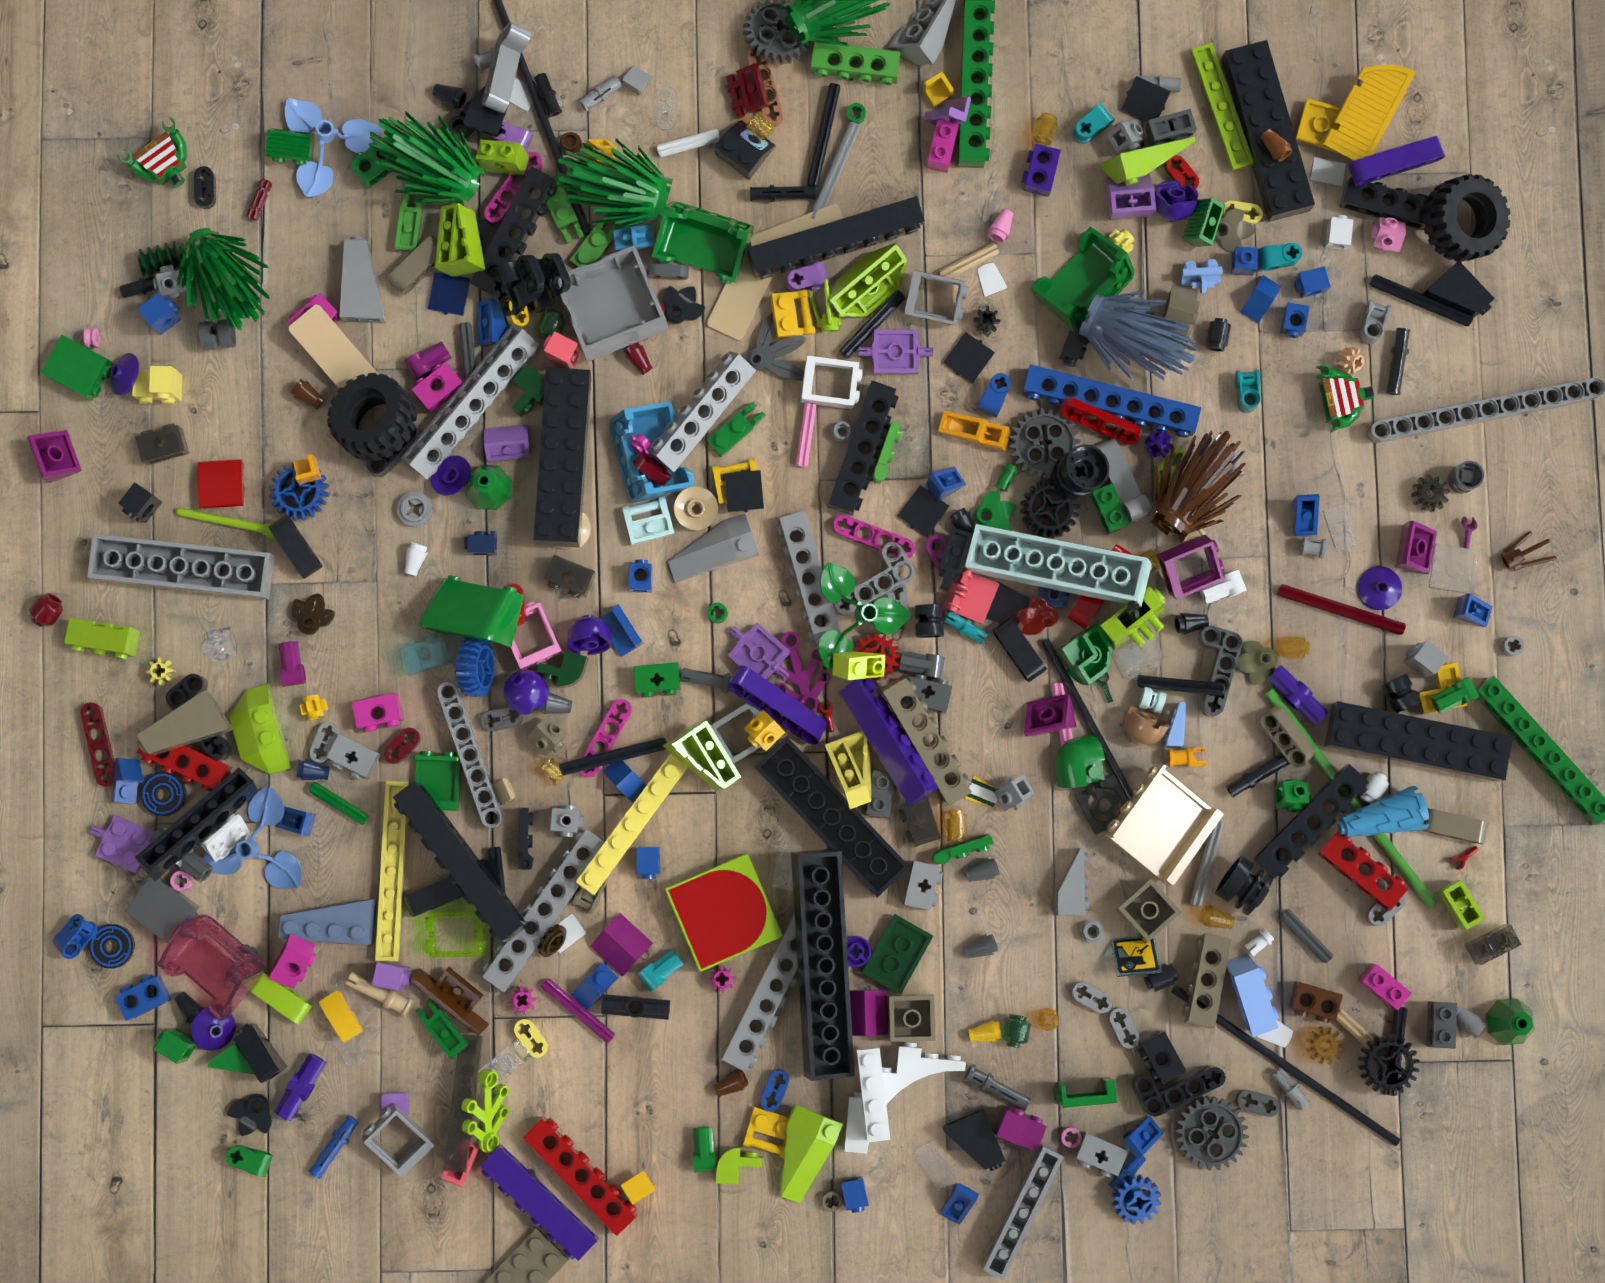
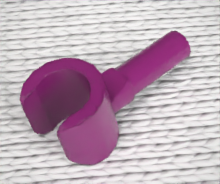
M1464 516L1461 520L1465 528L1464 548L1469 549L1472 531L1478 525L1474 517H1472L1471 524L1467 525L1468 519Z

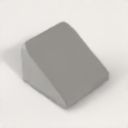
M633 66L623 77L622 84L637 94L642 95L652 76Z

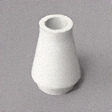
M410 542L406 551L404 573L417 576L428 554L426 552L427 546Z

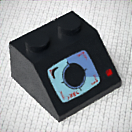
M740 120L726 131L714 147L716 156L750 180L776 145Z

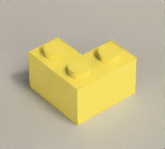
M150 366V370H139L136 382L133 385L132 396L142 404H152L153 401H161L162 404H175V401H181L182 374L172 366Z

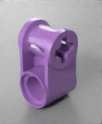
M504 121L499 133L501 130L504 131V134H500L498 137L491 135V140L521 143L526 152L533 138V134L529 131Z
M824 262L791 271L787 280L788 290L790 292H797L800 290L824 288V279H827L828 285H830ZM794 278H797L798 281H801L800 285H797L796 282H793Z

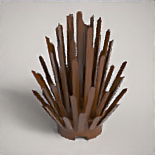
M1212 430L1209 434L1205 433L1191 457L1197 438L1194 435L1183 460L1179 459L1177 461L1169 484L1170 470L1175 453V448L1172 446L1170 456L1167 454L1165 456L1159 492V468L1155 466L1154 480L1152 479V509L1147 516L1153 518L1151 523L1168 536L1169 533L1178 536L1176 540L1183 541L1189 533L1224 522L1221 519L1217 521L1209 520L1225 513L1226 509L1234 504L1233 502L1242 496L1236 495L1216 507V504L1228 496V493L1219 495L1242 473L1240 470L1246 465V463H1241L1229 477L1226 475L1245 453V451L1240 452L1233 461H1230L1234 457L1241 441L1236 442V444H1226L1231 437L1229 431H1224L1223 434L1220 432L1213 442L1211 437L1213 434Z

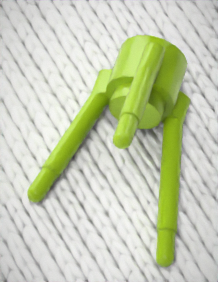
M824 279L826 313L822 314V318L811 291H809V301L817 320V328H821L822 333L839 331L838 326H841V316L838 312H836V317L835 313H831V304L828 300L830 296L828 280Z

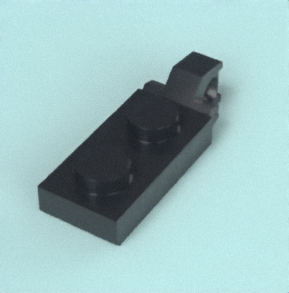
M952 527L939 567L938 576L943 577L940 589L949 591L952 580L958 581L973 533Z
M529 808L520 809L518 869L531 870L534 860L528 853V848L533 847V835H528L529 826H533V812H529Z

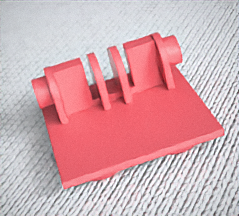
M964 568L958 581L953 580L943 609L951 610L958 615L984 624L1000 583L974 574L971 570Z

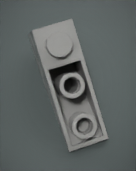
M1078 848L1056 891V915H1085V911L1089 910V898L1085 897V888L1089 886L1088 875H1085L1084 866H1088V852H1084V848Z

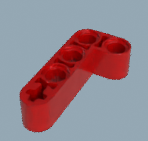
M1118 544L1111 550L1133 555ZM1081 595L1067 618L1083 629H1086L1105 600Z

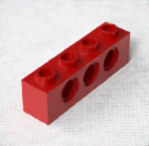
M187 745L169 750L167 757L163 759L159 754L150 755L147 752L143 753L140 747L136 752L142 755L141 760L152 765L154 762L162 765V770L171 774L176 771L182 774L181 779L192 784L194 781L202 783L201 788L209 792L230 775L233 768ZM183 756L188 758V765L185 768H181L179 765V761ZM206 765L209 771L207 776L202 778L199 770L202 766Z
M1337 831L1318 855L1387 912L1391 911L1408 891V888L1405 887L1406 883L1400 877L1390 875L1387 872L1388 868L1379 861L1377 863L1373 861L1367 850L1362 847L1357 848L1352 843L1351 837H1345L1344 834L1341 835ZM1343 850L1351 853V861H1345L1341 857ZM1366 865L1370 870L1369 875H1362L1359 872V866ZM1378 879L1386 881V890H1381L1377 887Z

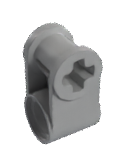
M1371 299L1368 301L1359 333L1363 343L1374 344L1382 336L1390 315L1391 305L1383 306L1374 303ZM1367 328H1372L1376 336L1369 335Z

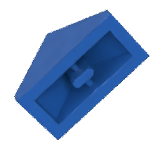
M1263 275L1240 313L1259 323L1282 286Z
M954 466L929 475L926 485L936 501L939 502L963 488L966 483Z
M1466 593L1458 598L1453 618L1487 627L1493 606L1472 594Z
M624 761L611 763L602 771L632 803L636 801L647 786Z
M284 806V817L276 827L300 835L310 836L316 815Z

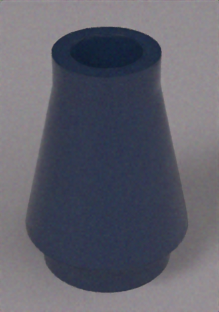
M305 759V761L299 760L296 778H302L301 781L328 780L330 767Z

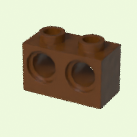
M1295 981L1289 1007L1295 1009V1014L1307 1017V1014L1310 1013L1316 1015L1315 1020L1329 1023V1020L1336 1021L1343 994ZM1302 994L1309 996V1003L1306 1006H1302L1299 1002ZM1328 1000L1331 1008L1328 1012L1324 1013L1321 1009V1004L1323 1001Z

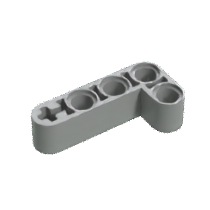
M509 22L499 34L493 52L482 105L500 113L506 111L511 98L520 54L530 40L531 30Z
M1112 438L1096 445L1095 447L1099 448L1107 457L1109 462L1107 481L1109 484L1113 483L1130 524L1147 517V514L1152 509L1147 496L1141 494L1116 439Z
M895 542L887 543L882 549V555L889 568L856 586L854 591L846 597L851 600L856 598L862 605L872 604L875 600L912 581L916 571L902 546ZM892 547H897L899 551L898 556L890 559L888 555L889 550ZM903 566H907L910 570L909 575L905 578H901L899 575V570ZM884 577L890 579V586L886 589L880 587V581ZM865 588H869L871 591V596L867 600L861 598V592ZM843 599L835 603L837 611L843 615H853L857 608L852 604L849 605V610L842 608L845 605Z

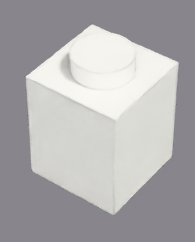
M1335 215L1327 222L1325 248L1347 250L1350 247L1353 219H1347L1345 215Z

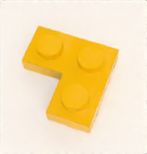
M1458 662L1442 665L1437 671L1436 678L1439 689L1418 693L1421 699L1419 703L1422 715L1437 712L1432 704V696L1462 680ZM1467 703L1464 704V705H1461V704H1460V705H1458V706H1456V707H1454V708H1452V709L1460 708V707H1465V706H1467Z

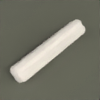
M714 129L657 145V152L659 157L672 155L719 142L720 135L718 130Z

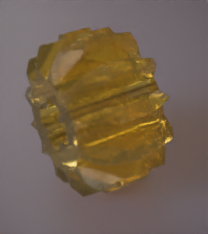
M1319 1026L1317 1027L1318 1034L1314 1031L1309 1032L1313 1039L1306 1038L1305 1042L1310 1043L1311 1046L1306 1047L1305 1050L1307 1052L1313 1051L1310 1059L1314 1060L1318 1057V1064H1323L1324 1060L1327 1064H1332L1331 1056L1335 1060L1340 1059L1336 1052L1344 1051L1343 1048L1338 1047V1044L1344 1043V1040L1336 1039L1339 1036L1338 1031H1334L1331 1034V1027L1327 1026L1324 1031ZM1326 1041L1329 1047L1323 1049V1047H1320V1044Z

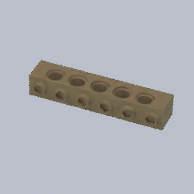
M902 675L880 688V691L899 720L905 734L910 738L915 751L921 756L928 772L934 777V781L938 786L937 789L945 803L950 806L972 793L969 788L972 783L965 773L962 775L958 769L961 764L955 754L951 756L947 750L950 745L944 735L940 737L936 731L939 726L933 716L928 717L925 711L928 709L922 697L917 698L914 692L917 690L911 678L907 680ZM904 696H910L911 703L907 707L901 706V699ZM916 715H921V723L913 726L912 718ZM927 734H932V742L924 745L923 737ZM938 753H943V761L935 764L934 756ZM949 772H954V780L949 783L945 782V775Z

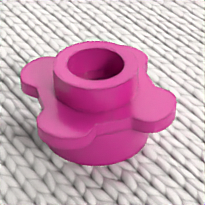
M638 433L635 437L633 435L629 436L632 440L631 447L637 453L649 454L647 449L651 444L642 434Z

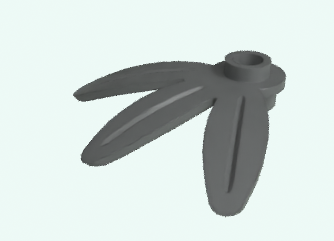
M771 313L764 320L760 328L756 349L751 350L747 354L746 361L756 371L766 367L781 377L803 381L804 371L791 363L775 358L787 355L798 349L805 343L806 338L804 336H792L769 346L775 335L773 313ZM755 356L761 357V361L759 363L753 362V358Z

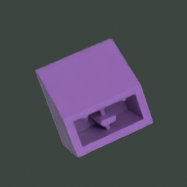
M1149 173L1138 178V183L1126 186L1125 182L1116 184L1109 176L1105 177L1109 220L1154 215L1156 211L1155 192Z

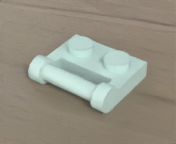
M665 496L649 503L629 507V505L622 507L632 545L675 534ZM660 508L662 510V514L632 521L633 515Z

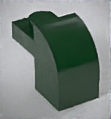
M526 364L513 379L515 385L525 392L512 407L519 417L523 414L527 415L533 409L534 401L542 406L544 400L545 383L541 375L530 365Z
M565 651L561 668L539 663L537 672L542 674L541 677L543 679L554 681L555 677L558 678L557 687H571L582 679L588 657Z

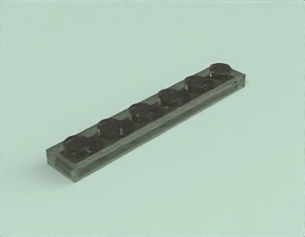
M461 1034L469 1045L457 1054L443 1171L467 1173L471 1135L462 1131V1125L467 1119L473 1121L474 1115L464 1112L461 1106L466 1098L476 1101L477 1077L480 1068L483 1037Z

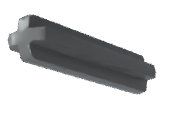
M469 322L459 324L464 381L476 368L472 325Z
M1286 909L1281 913L1280 918L1323 963H1327L1333 958V954L1290 909Z

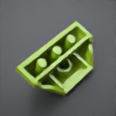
M896 243L869 252L836 280L828 300L841 317H867L896 290H899L905 266L908 262L907 258Z
M269 684L247 689L229 716L241 760L270 775L292 769Z

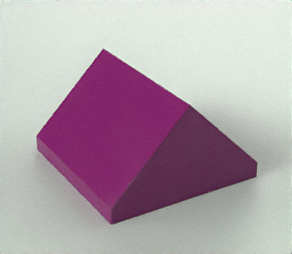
M67 430L29 435L27 437L42 479L52 483L82 471Z
M1416 521L1405 523L1402 527L1395 568L1430 574L1437 531Z
M1069 693L1027 702L1024 727L1025 737L1077 727Z
M620 913L600 933L590 947L620 975L624 976L653 943Z
M887 989L850 990L852 1036L888 1035Z

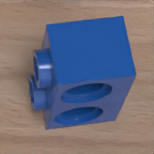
M150 974L140 979L141 984L135 987L132 984L125 986L119 990L121 994L114 996L126 1021L137 1018L172 1000L161 976L153 977V974ZM151 985L157 988L155 997H151L148 993ZM131 995L135 996L137 1000L135 1007H130L128 1004V998Z

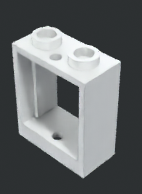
M807 355L800 403H814L822 406L853 409L854 404H858L860 391H856L857 382L861 383L862 369H859V362ZM815 365L852 370L849 399L812 395Z

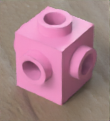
M1380 217L1378 224L1373 225L1371 231V238H1374V247L1383 251L1392 250L1400 252L1406 235L1405 222L1397 221L1394 218Z

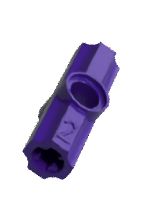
M1282 665L1267 678L1284 695L1285 701L1295 710H1299L1314 726L1329 713L1312 696V691L1303 682L1297 681Z
M309 1053L299 1071L293 1075L287 1084L286 1092L274 1113L282 1119L291 1122L303 1101L305 1102L315 1087L314 1083L327 1062L319 1056Z

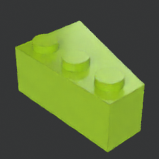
M459 203L441 206L435 261L436 269L452 277L485 270L476 214Z
M707 720L694 723L663 745L665 749L714 790L725 789L741 778Z

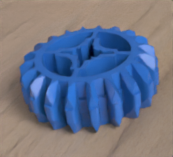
M293 462L291 469L285 464L283 466L285 472L277 470L276 473L280 477L278 479L272 477L271 479L276 483V485L269 486L270 490L275 491L269 495L271 499H276L272 505L274 507L279 506L277 510L279 514L285 512V515L288 514L289 517L292 515L294 521H298L300 515L302 520H307V513L314 518L315 514L313 511L315 509L318 512H322L319 504H327L322 499L323 497H329V493L323 491L329 488V484L323 483L327 479L326 476L321 475L322 479L315 480V485L299 484L295 480L296 472ZM292 477L291 486L283 491L285 483ZM300 486L304 491L298 496L295 490ZM316 492L313 500L307 505V497ZM283 498H295L299 508L287 506Z
M465 638L457 649L458 655H456L455 663L456 682H458V688L461 693L465 694V696H484L490 691L493 679L495 678V653L492 652L493 647L490 645V642L475 638Z

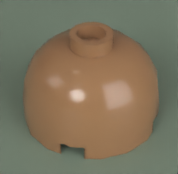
M1130 705L1123 720L1124 730L1131 737L1130 742L1137 746L1156 744L1166 734L1169 724L1165 725L1166 720L1147 709L1141 712L1138 711L1139 706Z

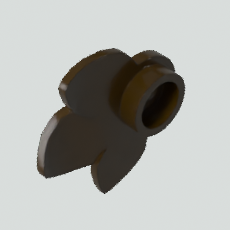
M321 594L310 596L306 602L295 599L291 606L292 617L298 621V628L305 635L315 634L320 627L328 626L335 616V611L325 609V601ZM307 621H312L310 626L305 625Z

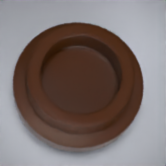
M567 132L560 139V147L564 152L576 153L581 148V138L574 132Z

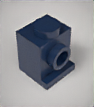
M475 531L474 535L464 537V549H468L470 555L497 556V533L490 531V535H487L485 531Z
M1038 587L1035 604L1061 610L1063 605L1067 606L1070 593ZM1051 591L1057 592L1058 597L1056 599L1050 597Z

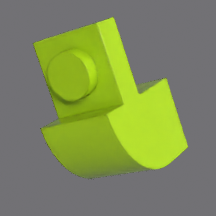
M741 1146L729 1148L721 1155L718 1161L716 1184L738 1185L740 1166L762 1168L763 1156H758V1152L746 1151L745 1155H740Z

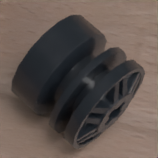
M1088 444L1076 446L1061 456L1055 462L1052 469V479L1055 487L1061 494L1076 499L1098 489L1106 482L1109 476V462L1106 455L1099 448Z
M1240 856L1220 881L1215 894L1226 902L1237 896L1234 907L1239 909L1245 903L1242 913L1248 916L1263 902L1274 877L1267 874L1262 879L1264 875V870L1262 869L1252 875L1254 863L1244 856Z

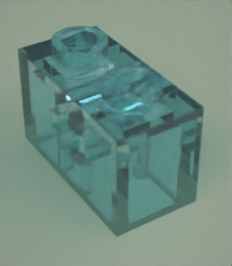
M438 634L425 637L426 641L424 642L410 641L404 644V648L399 649L408 676L452 664L443 636L439 637ZM423 649L430 652V654L427 655V659L420 656L421 654H423Z

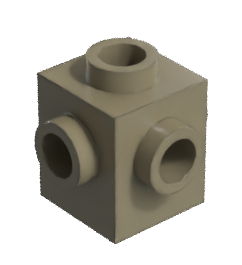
M548 716L536 725L527 739L546 757L550 752L556 753L564 746L562 741L568 734Z

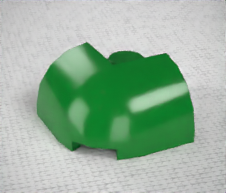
M1099 624L1079 632L1070 638L1071 640L1058 649L1069 666L1066 668L1067 672L1082 685H1090L1110 669L1111 651L1113 649Z
M1092 734L1065 741V744L1059 749L1057 756H1054V769L1058 787L1078 788L1088 786L1089 783L1105 780L1102 760H1105L1104 751L1098 738Z

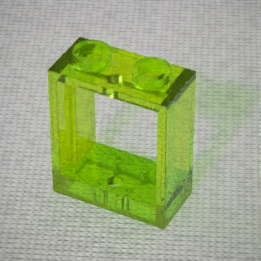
M475 911L429 912V917H425V930H429V939L425 940V952L429 953V958L486 956L485 922L482 923ZM474 917V951L437 952L436 918Z

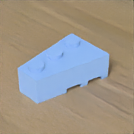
M1248 954L1228 960L1226 970L1229 972L1232 980L1230 985L1235 990L1238 999L1237 1004L1249 1033L1255 1037L1277 1029L1276 1020L1279 1019L1276 1008L1271 1006L1270 1000L1273 997L1269 987H1265L1264 980L1266 979V974L1262 966L1258 967Z

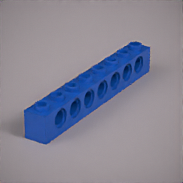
M1031 364L1022 393L1027 395L1028 399L1037 401L1040 398L1048 400L1049 404L1060 406L1066 398H1076L1124 420L1133 421L1139 427L1153 426L1156 431L1161 432L1163 430L1165 433L1167 431L1176 432V436L1182 438H1189V436L1195 434L1201 412V407ZM1049 382L1052 384L1053 389L1045 391L1041 384ZM1070 387L1073 389L1074 395L1071 397L1064 395L1063 388ZM1087 392L1092 393L1095 396V401H1086L1084 394ZM1113 398L1116 401V406H1107L1105 400ZM1127 404H1135L1138 411L1135 413L1128 411ZM1151 408L1156 409L1159 417H1150L1148 410ZM1177 414L1180 417V423L1175 424L1171 422L1170 415Z

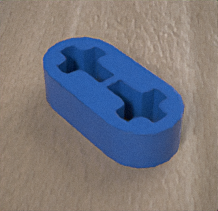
M774 1070L769 1076L761 1097V1105L767 1111L777 1110L782 1102L789 1084V1076L784 1070ZM780 1073L783 1074V1079L786 1081L784 1084L780 1083L777 1090L774 1088L775 1080H773V1077L778 1076ZM772 1091L776 1092L774 1100L777 1101V1104H772L771 1107H768L767 1101L764 1099L765 1097L769 1098Z

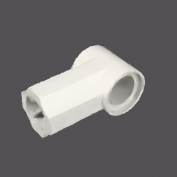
M1236 570L1223 575V581L1201 589L1200 594L1205 604L1247 591L1240 571Z

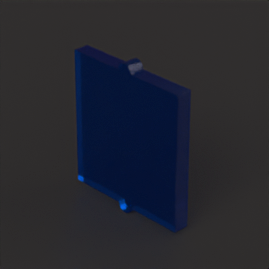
M435 272L428 310L443 312L444 315L449 313L464 316L471 279L461 276L452 277L448 274Z

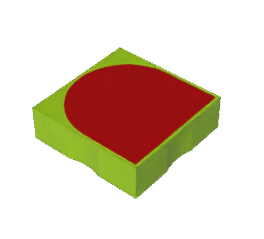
M748 853L665 889L700 972L783 937Z

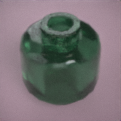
M548 308L547 311H541L534 326L535 331L539 333L538 338L545 341L549 335H553L554 331L562 334L566 325V320L563 318L564 314Z
M1009 1014V1017L1003 1019L1001 1039L1007 1041L1006 1046L1020 1048V1044L1029 1042L1031 1023L1027 1021V1017Z

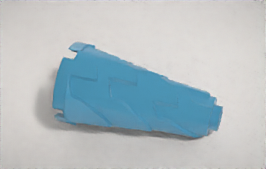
M1416 786L1407 787L1402 791L1396 792L1394 795L1382 798L1373 804L1342 816L1340 821L1337 822L1338 831L1341 835L1344 834L1345 837L1362 835L1365 837L1382 833L1425 830L1429 824H1424V821L1429 820V813L1423 794H1416L1414 792L1419 789Z

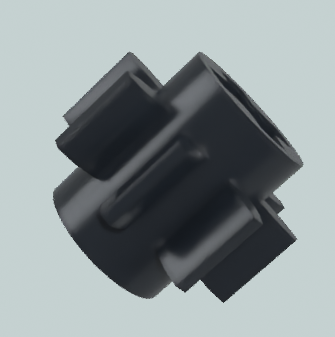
M989 306L983 312L978 309L977 314L980 317L973 318V322L978 323L976 331L981 329L985 335H987L989 330L996 332L997 329L994 324H1000L1001 322L1000 319H996L998 311H989ZM990 318V324L988 322L984 324L983 319Z

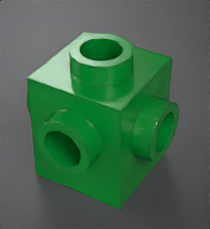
M1288 779L1274 787L1276 809H1288L1289 812L1295 813L1302 811L1305 806L1310 804L1311 792L1308 790V782Z

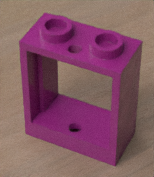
M1204 534L1157 554L1168 593L1174 599H1180L1224 580L1222 572L1225 569L1222 561L1218 559L1217 552H1219V548L1214 539L1211 540ZM1204 548L1210 570L1180 582L1174 561Z

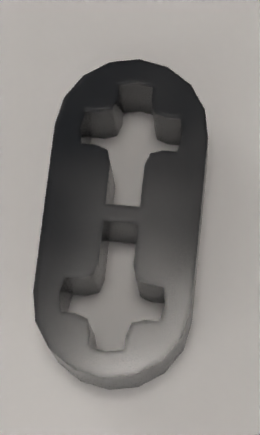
M201 166L194 172V198L196 203L203 209H210L216 203V177L213 171L206 166ZM205 172L210 176L206 178V185H204L203 180L200 178ZM204 190H206L207 195L211 197L210 199H207V203H204L200 199L204 197Z

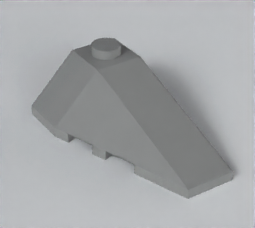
M925 0L927 5L919 12H914L911 16L913 20L906 28L902 26L897 31L888 49L899 51L901 57L916 65L933 64L943 48L956 0Z
M743 514L724 520L668 561L675 583L759 556L746 515Z

